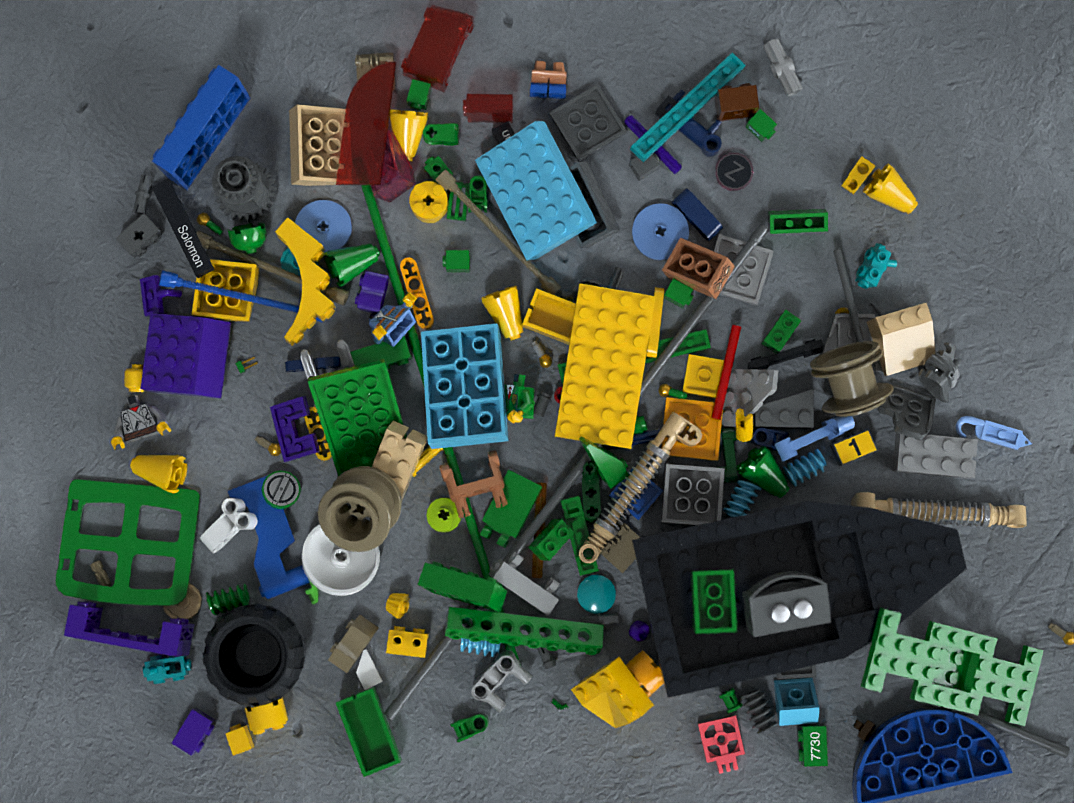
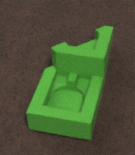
M310 582L311 587L305 589V592L309 595L313 605L318 603L319 589Z

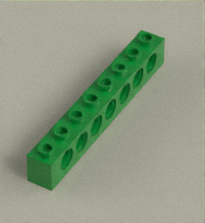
M449 607L446 614L445 636L454 640L464 638L473 642L489 641L491 644L525 645L533 649L542 647L551 651L560 649L566 650L569 653L585 652L587 655L599 654L603 647V625L455 607ZM467 623L470 625V628H465L462 624ZM481 626H488L490 630H484ZM501 628H506L509 632H503ZM520 630L527 631L528 635L522 634ZM540 632L546 633L548 637L541 636ZM562 634L566 636L567 639H562L559 635ZM578 637H583L586 641H581Z

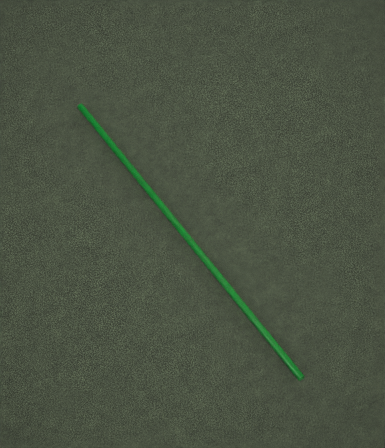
M359 157L353 160L397 303L402 305L405 293L363 159ZM413 325L407 332L424 386L422 347L415 325ZM453 447L443 448L449 469H452L456 486L463 485L464 482ZM467 498L466 502L471 515L465 517V521L483 578L485 579V576L490 577V565L469 498ZM501 628L503 632H509L508 629ZM504 643L505 649L512 651L519 660L515 646Z

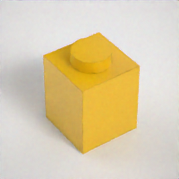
M239 723L229 727L230 731L225 733L233 756L255 747L247 725L241 726Z

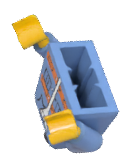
M411 292L407 293L402 299L404 302L402 305H386L377 314L372 313L369 316V326L372 329L371 335L376 344H381L384 341L394 347L416 323L410 310L417 298Z

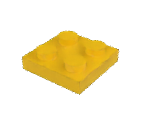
M689 354L682 391L688 394L716 398L724 360Z

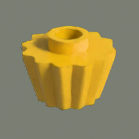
M392 593L389 595L385 607L386 611L395 618L401 619L409 609V594Z

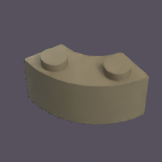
M361 615L356 620L351 619L345 628L348 630L339 643L335 642L330 649L332 654L328 661L348 673L379 627Z

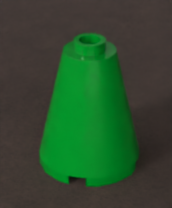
M369 243L329 250L324 255L328 256L325 258V262L332 278L336 277L338 279V282H336L337 286L342 287L377 262L380 253L376 246Z

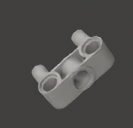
M504 650L477 677L473 683L471 693L476 700L483 701L484 703L487 702L500 713L506 706V703L494 693V689L505 680L508 674H513L524 685L531 680L532 675L520 665L521 663L512 651ZM509 658L512 663L504 664L502 659ZM483 686L486 690L479 692L476 690V687Z

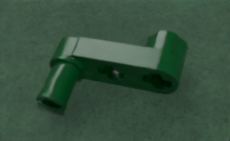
M733 427L721 428L725 466H718L716 468H725L724 483L737 482L738 476L734 442L738 440L736 438V429H733Z
M590 462V465L588 463L584 464L582 472L583 511L585 520L594 525L597 518L601 519L602 515L599 477L595 465ZM589 490H593L594 493L597 492V494L593 495V498H589V495L586 496ZM591 511H595V514H594L593 517L590 516Z

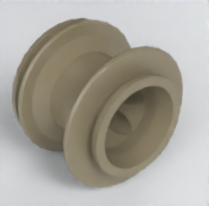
M863 341L844 345L827 351L811 361V375L816 378H828L833 397L822 405L824 412L835 413L836 416L840 417L862 414L881 406L886 401V397L893 392L894 386L889 383H877L871 364L879 360L883 355V351L879 349L877 342Z
M359 466L349 469L337 477L331 489L321 498L318 507V520L321 529L331 542L344 550L352 552L370 551L383 543L390 529L398 521L402 505L400 490L388 474L377 468Z

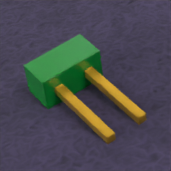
M252 357L242 363L241 361L235 363L240 374L246 372L245 369L258 364L256 362L245 368L242 365L252 359H255V357Z

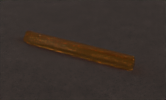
M537 483L543 488L535 502V517L546 504V483ZM545 522L541 525V527H540V528L538 529V531L535 533L534 539H535V538L542 532V530L545 528ZM533 553L532 577L542 578L543 560H540Z

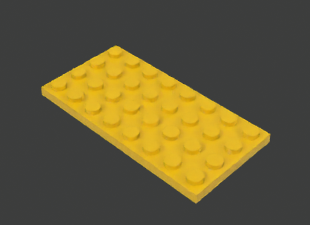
M579 284L554 437L580 441V437H584L596 444L627 449L632 448L656 296Z

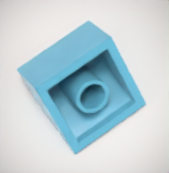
M813 678L774 681L775 704L779 726L818 723L819 704Z

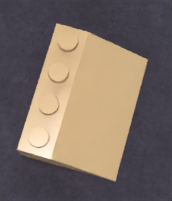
M298 104L289 110L291 184L305 186L353 184L351 110Z

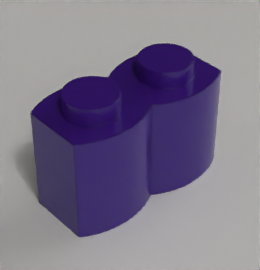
M365 271V275H361L359 286H362L360 294L357 293L355 298L358 310L377 314L383 308L389 283L388 275Z

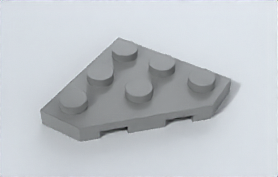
M732 369L723 407L722 426L736 427V410L739 408L744 410V416H747L749 413L754 414L764 404L763 401L769 395L772 396L777 390L779 371Z

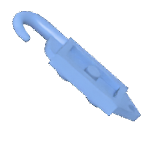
M963 416L956 423V431L963 438H966V434L961 431V426L964 423L975 425V435L981 440L1014 450L1032 445L1023 435V431L972 416Z

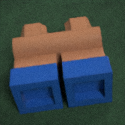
M536 61L534 70H532L530 97L547 98L548 82H550L549 98L566 99V72H564L563 62H554L553 71H546V62Z

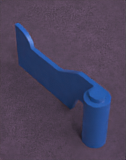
M265 476L227 492L230 498L242 499L249 512L254 513L258 519L255 530L259 540L254 567L261 584L259 586L260 594L262 597L266 596L267 599H270L310 582L302 565L285 571L280 554L294 543L295 539L284 509L273 508L264 500L262 486L263 481L267 477Z

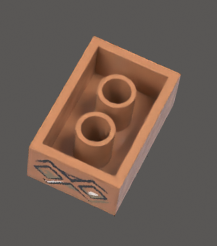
M680 238L662 271L670 280L674 278L695 291L717 299L735 266L728 257Z

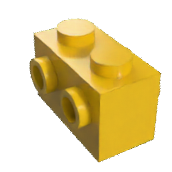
M394 626V629H389L386 653L426 657L429 633H425V629L413 628V632L405 631L406 627ZM396 637L401 639V643L395 641ZM415 639L420 640V646L415 644Z

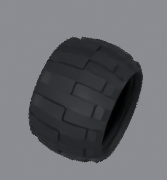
M253 604L234 608L228 613L223 614L215 622V625L208 632L204 641L206 644L204 653H202L203 664H205L206 676L209 682L215 686L220 695L227 700L237 702L239 705H264L279 699L293 688L304 667L305 645L302 635H300L296 624L290 617H287L280 610L271 606ZM254 631L270 634L277 641L280 649L278 664L270 673L262 676H253L241 669L236 659L238 643L245 635Z

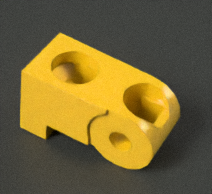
M861 156L841 186L854 195L875 168V165Z

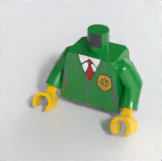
M514 374L513 385H504L507 419L511 423H519L523 418L533 419L534 389L524 387L526 375Z

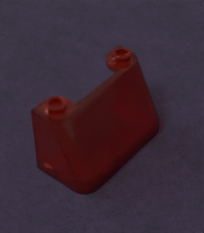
M432 5L425 10V20L408 58L403 59L401 68L403 69L404 76L430 83L432 88L445 93L448 86L446 82L452 74L451 70L463 43L468 38V33L471 34L475 26L474 17L463 12Z

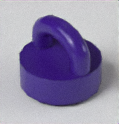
M639 620L635 621L630 626L629 636L639 642L645 640L650 631L648 624Z

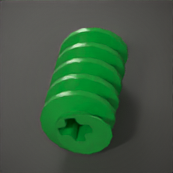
M245 583L242 590L239 585H236V591H233L230 586L228 593L222 588L221 595L216 590H214L212 597L209 592H206L207 604L213 615H218L219 611L224 614L226 610L231 611L234 607L249 605V591Z

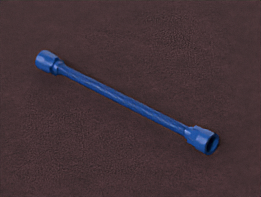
M162 270L159 286L171 288L183 286L298 313L300 307L247 293L235 292L189 280L186 281V279L178 277V274ZM318 317L316 318L318 322L323 323Z

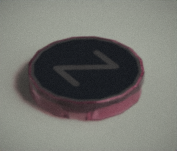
M739 153L727 154L718 161L715 168L716 180L722 188L729 191L744 189L750 183L753 176L752 164L744 155Z

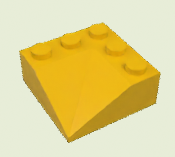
M210 259L215 270L200 278L196 277V283L256 296L260 268L256 264ZM197 289L194 292L192 316L221 321L250 322L254 302L230 298V296L225 297V295L222 296Z
M620 657L585 677L571 689L583 707L614 728L630 724L642 717L654 706Z

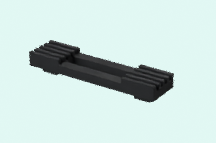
M812 339L806 341L804 345L770 356L752 358L751 362H748L747 369L768 370L769 366L804 356V358L822 353L824 345L821 339L817 341Z

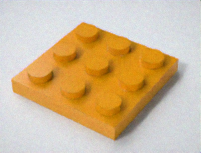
M666 397L663 425L672 412H675L698 427L702 433L700 442L692 447H688L677 440L670 450V456L718 461L722 415L721 420L711 418L714 402ZM686 425L680 437L683 438L685 434H688V440H696L694 432L687 433L690 427ZM667 437L661 442V449L668 440Z

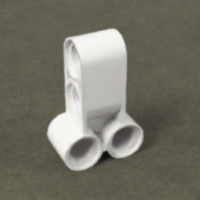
M225 499L222 503V511L224 513L201 535V541L212 553L222 549L240 530H251L256 527L258 519L254 513L244 512L246 506L242 499ZM233 503L236 504L235 511H233L231 507ZM245 517L248 518V524L246 526L244 524Z

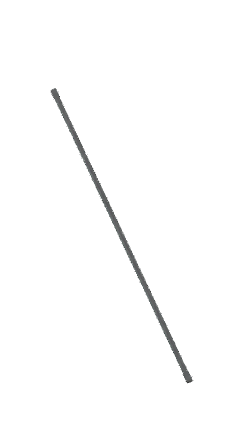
M759 224L750 236V239L732 261L735 267L724 287L756 245L768 233L769 229L764 224ZM707 295L704 297L642 379L640 397L713 303L714 298ZM587 452L581 457L503 559L504 562L508 563L513 552L518 555L521 553L581 475L584 464L591 462ZM469 604L465 609L477 610L478 606ZM446 636L442 638L399 696L393 700L384 712L388 718L394 720L404 707L406 701L454 639Z

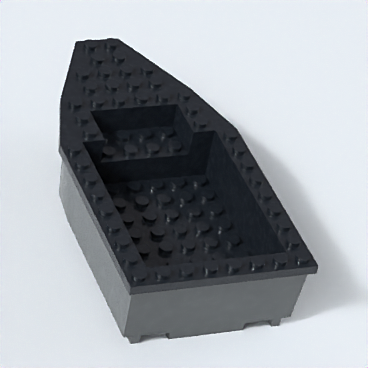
M812 501L632 540L667 698L844 659L872 642L880 608L901 613L900 625L967 569L957 529L869 507ZM734 570L737 632L694 633L691 572ZM781 572H804L819 577L827 584L831 616L830 623L753 637L747 631L742 592L748 591L764 578ZM797 577L785 578V579H781V580H778V581H776V582H773V583L769 584V585L766 586V587H769V586H772V585H774V584L781 583V582H787V581H802V580H805V578H797Z

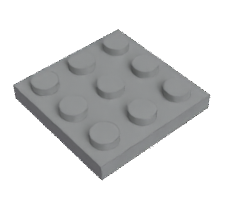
M719 234L714 252L728 257L732 262L747 242ZM756 245L719 295L757 306L774 251Z

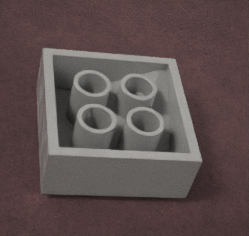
M666 464L664 468L661 523L697 526L720 521L725 468Z

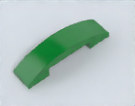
M580 496L561 500L566 524L575 532L570 537L580 576L599 571L596 561L586 564L579 558L580 548L586 540L589 541L587 539L589 532ZM586 548L583 551V556L585 559H592L594 552L592 549Z

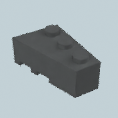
M814 389L763 404L753 414V428H813Z

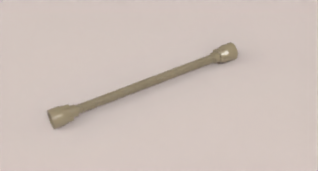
M446 169L435 179L446 191L449 189L456 194L479 217L478 219L494 235L496 234V237L532 271L535 277L539 278L538 280L542 284L540 287L545 292L554 295L561 288L551 276L549 278L547 275L544 276L530 260H526L522 251L517 246L515 247V244L470 201L469 197L465 196L464 192L455 183L457 180Z
M197 231V235L205 249H215L247 263L249 262V264H256L262 269L302 285L301 276L277 266L275 267L228 246L226 247L213 240V237L206 233ZM326 287L324 290H320L330 300L343 306L349 296V291L341 288Z

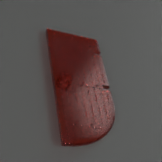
M396 62L384 63L368 71L359 79L349 95L344 123H349V127H343L339 164H344V169H338L336 185H381Z

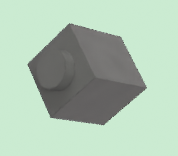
M653 153L644 163L638 157L630 161L629 166L640 181L658 170L660 160Z

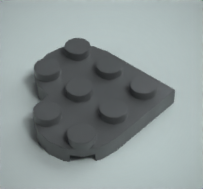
M893 385V392L877 408L878 412L893 418L894 431L896 433L904 434L916 440H922L932 426L936 398L902 386Z

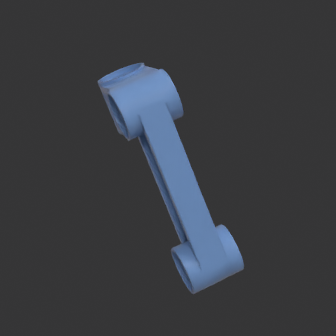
M834 416L821 422L822 428L794 441L788 437L775 443L774 445L782 462L798 455L797 449L826 436L831 440L854 428L855 422L853 417Z

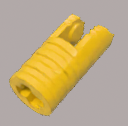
M739 408L736 410V438L741 442H747L753 438V414L749 413L747 416H744V410Z

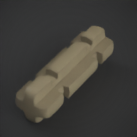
M93 562L91 568L96 573L94 575L99 585L111 587L110 584L112 583L106 571L103 570L102 562Z

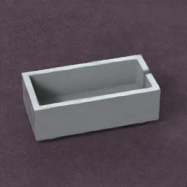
M896 433L893 472L963 479L975 478L976 460H972V458L977 455L978 439L925 435L922 440H916L904 434Z

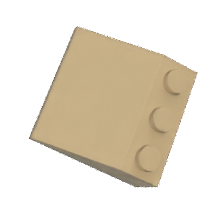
M927 303L882 315L867 322L872 340L877 342L879 349L883 351L879 361L885 376L925 365L927 359L932 354H935L933 320Z

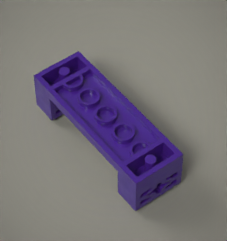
M77 601V604L69 605L64 636L175 657L186 656L190 653L195 624L188 623L189 619L170 618V621H163L160 638L152 639L147 638L148 636L129 635V632H113L111 629L99 628L103 607L96 606L97 603Z

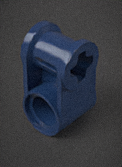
M759 428L753 431L751 442L756 446H765L770 450L777 451L774 444L786 439L789 433ZM758 432L764 434L763 442H759L756 439Z

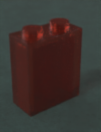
M467 94L466 100H463L464 116H467L468 122L505 123L509 121V123H513V94Z

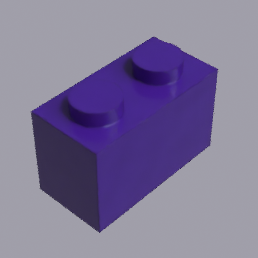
M197 708L192 709L171 744L191 756L196 752L199 753L205 744L202 742L205 736H210L215 728L213 725L215 719Z

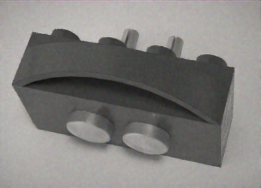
M790 571L781 572L764 578L748 591L742 592L746 627L753 637L831 622L827 584L819 577L811 574ZM785 578H805L802 581H787L766 587L773 582Z

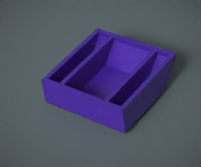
M150 313L140 389L156 393L221 399L231 322L203 317Z

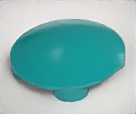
M591 575L580 583L577 598L582 608L594 614L603 613L614 604L616 590L608 578L602 575Z

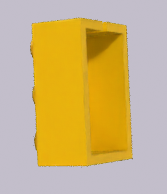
M536 288L522 326L569 345L576 303Z

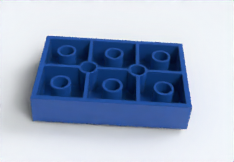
M220 65L216 69L211 70L206 84L200 86L195 100L189 102L184 116L178 118L175 123V129L172 133L170 132L166 135L165 143L153 155L154 159L152 162L168 179L185 190L189 189L251 99L239 78Z

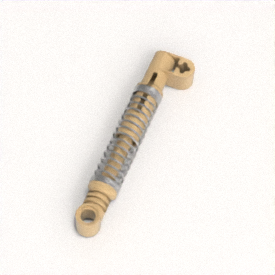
M672 412L655 439L650 440L647 444V451H642L644 455L642 457L639 456L640 461H636L637 465L632 467L634 470L632 473L629 472L630 476L628 478L625 477L627 479L626 482H622L626 489L623 490L618 487L623 492L622 495L615 492L620 497L618 501L613 497L611 498L616 502L615 505L608 503L612 510L604 508L609 513L607 516L601 513L605 520L597 518L595 521L594 533H590L591 537L588 536L587 538L589 541L586 540L579 550V558L582 562L586 564L595 562L602 552L600 549L605 548L604 544L607 545L606 540L609 541L616 536L617 530H620L616 523L623 525L619 518L627 520L624 514L630 515V512L626 508L634 509L630 503L637 504L634 498L641 499L639 495L644 494V489H648L647 484H651L650 479L655 478L654 473H658L657 469L662 468L661 463H665L668 459L670 450L675 442L678 440L688 447L695 446L700 442L702 433L698 427L677 413ZM686 425L690 427L687 433L694 432L696 440H688V434H685L683 438L680 437ZM665 437H667L668 440L666 441L662 449H660L659 446L661 442L664 440ZM586 548L593 550L594 556L592 559L584 558L583 551Z
M870 492L857 493L851 500V506L874 508L926 522H934V524L937 522L939 525L942 523L948 525L950 523L953 526L956 523L958 526L969 524L970 527L974 524L976 527L979 525L981 527H990L995 524L1006 525L1010 528H1023L1027 526L1026 506L1023 505L996 507L991 503L981 502L979 508H977L976 502L973 503V507H971L970 502L965 507L962 501L960 507H958L957 501H955L954 506H952L951 501L946 506V502L943 500L941 506L939 500L936 503H933V500L927 502L926 499L924 502H921L920 499L917 502L914 499L908 501L907 498L905 501H902L901 498L899 501L897 498L875 500V494Z

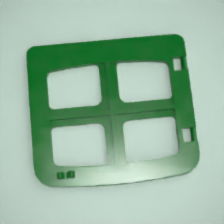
M79 479L72 481L69 486L68 503L56 573V586L63 595L116 604L174 606L183 602L189 589L200 505L199 493L196 490L177 488L179 491L173 494L157 486ZM73 500H79L77 511H71ZM87 503L125 504L120 536L108 537L80 534L84 505ZM145 505L179 511L181 513V524L178 541L164 542L139 539L137 537L140 507ZM78 549L117 553L118 560L113 586L88 584L74 580L73 573ZM143 554L174 557L176 561L172 586L169 589H131L129 584L134 556ZM64 559H70L69 570H63Z

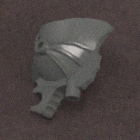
M945 342L946 351L939 350L927 359L925 368L920 370L918 379L933 397L948 403L949 391L957 383L959 377L958 367L961 363L954 359L956 346Z

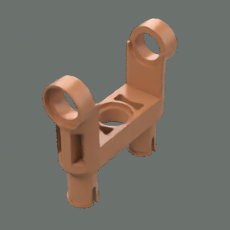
M496 450L488 452L490 462L488 465L492 477L456 486L452 469H449L448 464L440 465L443 481L446 482L451 501L456 505L459 518H464V514L465 517L471 515L466 499L483 493L492 492L496 508H500L501 503L503 507L508 505L503 491L505 484L499 468L500 462Z

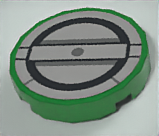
M275 471L269 474L263 481L262 494L265 502L271 507L285 509L294 505L299 499L300 483L296 476L290 472Z

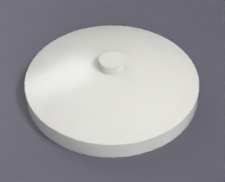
M319 524L309 533L304 542L301 556L302 566L310 582L321 591L339 596L350 595L361 591L372 581L379 567L380 551L379 547L365 552L344 550L327 538Z

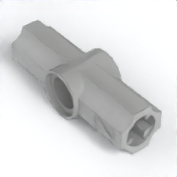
M773 39L764 44L763 48L771 62L770 66L776 79H779L787 97L797 94L803 88L794 72L793 61L786 55L779 39Z

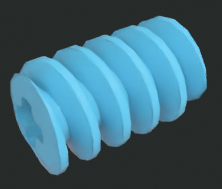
M818 449L814 450V454L811 452L807 453V457L801 456V462L795 459L794 465L788 463L787 469L783 466L785 474L795 487L797 486V479L804 483L803 476L811 479V472L815 476L818 475L817 469L822 473L825 472L824 466H827V463Z
M738 480L737 483L740 487L734 488L737 494L730 495L734 501H727V505L730 508H724L723 511L731 518L746 515L743 511L751 510L747 504H754L751 496L758 497L754 490H761L760 487L746 480Z
M462 638L460 649L461 652H464L465 648L468 647V652L472 653L475 648L477 655L483 650L484 656H487L489 651H491V657L494 658L497 653L499 654L501 643L491 644L489 641L473 642Z

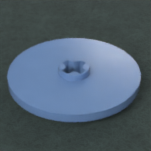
M318 200L307 204L301 209L295 220V224L323 245L324 253L329 250L343 248L349 241L352 232L351 219L347 211L341 205L329 200ZM325 224L328 228H325V231H321V228L318 227Z
M653 204L644 208L635 218L632 227V237L637 249L646 257L654 260H667L680 238L688 241L689 226L685 216L677 208L668 204ZM659 227L661 230L665 229L662 237L660 234H656Z

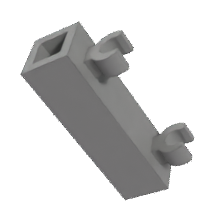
M513 552L508 563L499 558L498 561L491 565L489 575L546 615L550 614L559 601L552 593L558 588L560 583L550 577L545 587L542 588L516 570V567L523 560L517 553Z

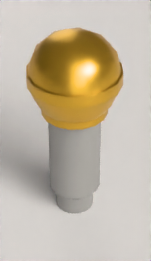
M534 341L532 345L539 357L540 365L543 368L550 367L552 365V358L545 354L537 341Z

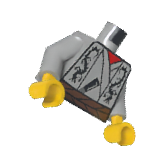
M138 395L130 396L127 398L129 408L122 410L121 416L118 417L111 445L114 450H116V445L118 444L123 449L125 448L123 440L131 443L159 433L163 436L164 430L167 429L171 432V428L168 426L165 414L156 406L148 403L140 404Z

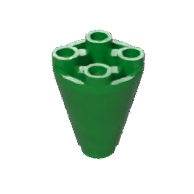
M765 446L760 449L753 448L748 453L749 457L737 466L739 475L778 498L783 497L790 487L772 453Z

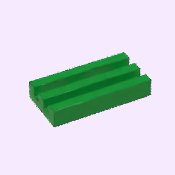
M455 182L460 190L466 188L465 196L468 197L470 183ZM450 191L447 219L466 222L467 206L464 203L462 217H459L461 200L458 196L455 216H451L454 193Z

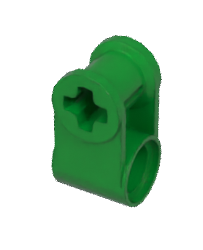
M455 123L429 124L423 129V139L428 145H458L459 125ZM430 131H433L434 133L433 138H430L429 136Z
M474 176L470 180L468 197L479 210L487 213V183L482 176ZM477 181L484 184L480 190H476L473 187V184Z
M477 713L451 723L450 726L454 728L457 736V743L483 732L489 724V719L484 713ZM476 718H482L485 725L481 728L477 727L474 721Z

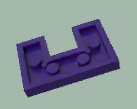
M306 396L270 407L284 462H290L320 452L316 433L303 437L298 436L295 420L311 415Z

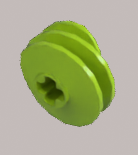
M449 498L436 499L427 509V521L438 532L447 533L453 531L461 521V518L458 517L455 503ZM442 510L449 512L448 519L445 521L443 518H439L440 511Z

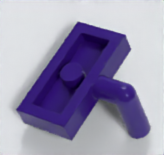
M157 275L140 279L144 316L150 317V313L163 314L162 297H181L182 291L167 288L161 290V286H159L160 277Z

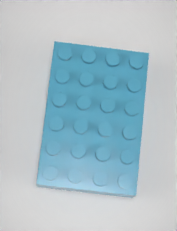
M533 122L475 160L527 261L540 258L597 223L545 122Z
M498 324L421 332L427 437L431 449L509 441L501 334Z

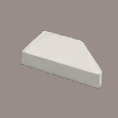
M363 650L356 674L364 690H367L383 680L368 650Z

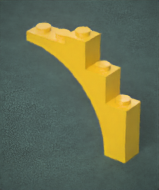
M287 217L275 233L296 258L302 279V298L299 311L293 325L284 336L286 342L293 346L304 337L303 333L307 328L311 329L314 326L317 317L321 321H324L326 318L329 319L335 312V305L320 292L330 283L328 273L315 264L316 261L319 262L324 256L325 249L323 245Z

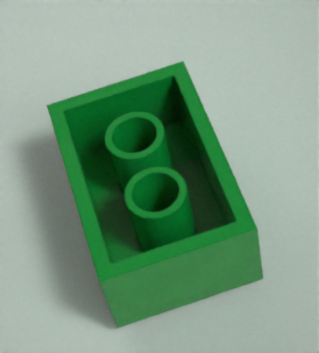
M734 570L692 571L691 589L694 633L737 632Z

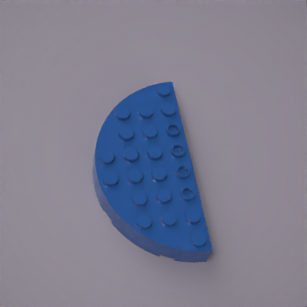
M915 709L903 712L887 720L867 739L855 763L852 782L854 803H880L1010 774L1012 769L1005 752L995 738L977 722L963 715L943 709Z

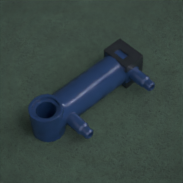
M680 90L673 98L668 95L656 109L655 114L661 119L683 98L685 91ZM691 118L678 130L698 146L707 157L717 155L721 148V139L714 134L721 125L720 120H716L707 130L694 118ZM713 142L716 148L709 149L706 143Z

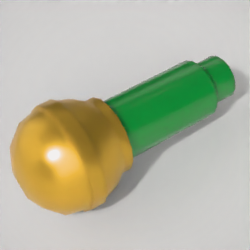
M200 213L197 216L199 225L207 226L216 234L221 235L223 233V230L211 221L207 213Z
M662 384L658 389L662 397L687 398V393L672 389L668 384Z

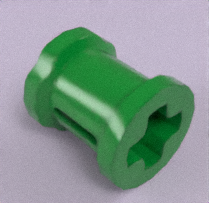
M734 688L719 695V698L723 699L727 707V713L734 712L743 706L742 703H739L734 693Z

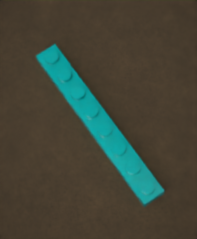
M731 53L631 146L630 150L644 163L705 106L721 87L726 86L746 65L736 55Z

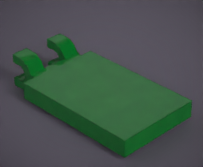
M510 470L507 471L503 479L505 484L503 491L508 505L503 507L501 503V507L496 508L493 498L482 519L487 524L480 533L482 537L488 540L493 530L502 534L496 544L504 548L507 547L511 537L517 539L543 489L542 486Z

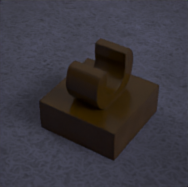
M856 720L853 727L860 731L857 736L866 742L876 728V725L867 720L865 725Z

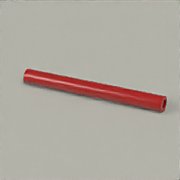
M732 325L711 416L715 420H721L741 326Z

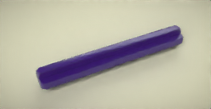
M632 115L625 119L624 123L639 139L647 132ZM663 146L654 152L674 174L681 170L682 166Z

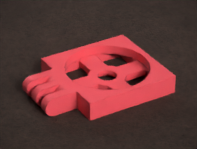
M736 715L698 723L706 762L716 761L719 774L723 773L722 765H725L727 772L731 771L729 763H733L734 770H738L736 756L744 755L745 752ZM726 722L735 728V732H724L722 723ZM714 725L716 732L714 737L705 738L707 728ZM723 735L725 741L723 743L718 742V736ZM738 740L735 749L729 753L727 748L729 741ZM707 746H719L721 755L718 756L711 753Z

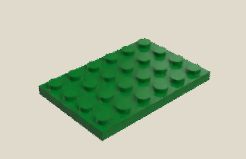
M385 359L308 378V384L338 476L354 467H372L385 432L392 421L404 425Z

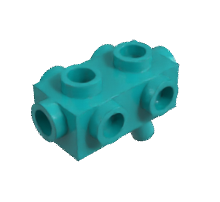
M876 243L874 247H870L866 251L863 264L857 270L855 279L858 282L857 285L861 288L877 287L887 267L895 268L897 266V260L889 259L892 253L886 250L884 245Z
M162 655L152 656L150 661H146L145 666H143V676L147 677V681H153V684L164 683L166 678H172L173 681L185 679L184 676L189 675V671L192 670L191 660L187 659V656L175 657L169 655L170 658L162 659ZM176 663H180V670L175 668Z

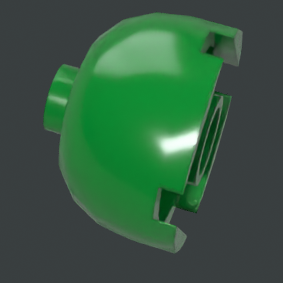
M258 222V226L255 227L252 223L232 227V230L227 229L230 242L234 248L245 251L246 254L256 253L257 248L263 246L267 238L266 226L263 222Z

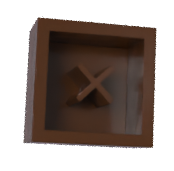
M750 83L741 84L735 88L723 86L717 91L714 99L717 120L720 121L751 118L759 109L757 87Z

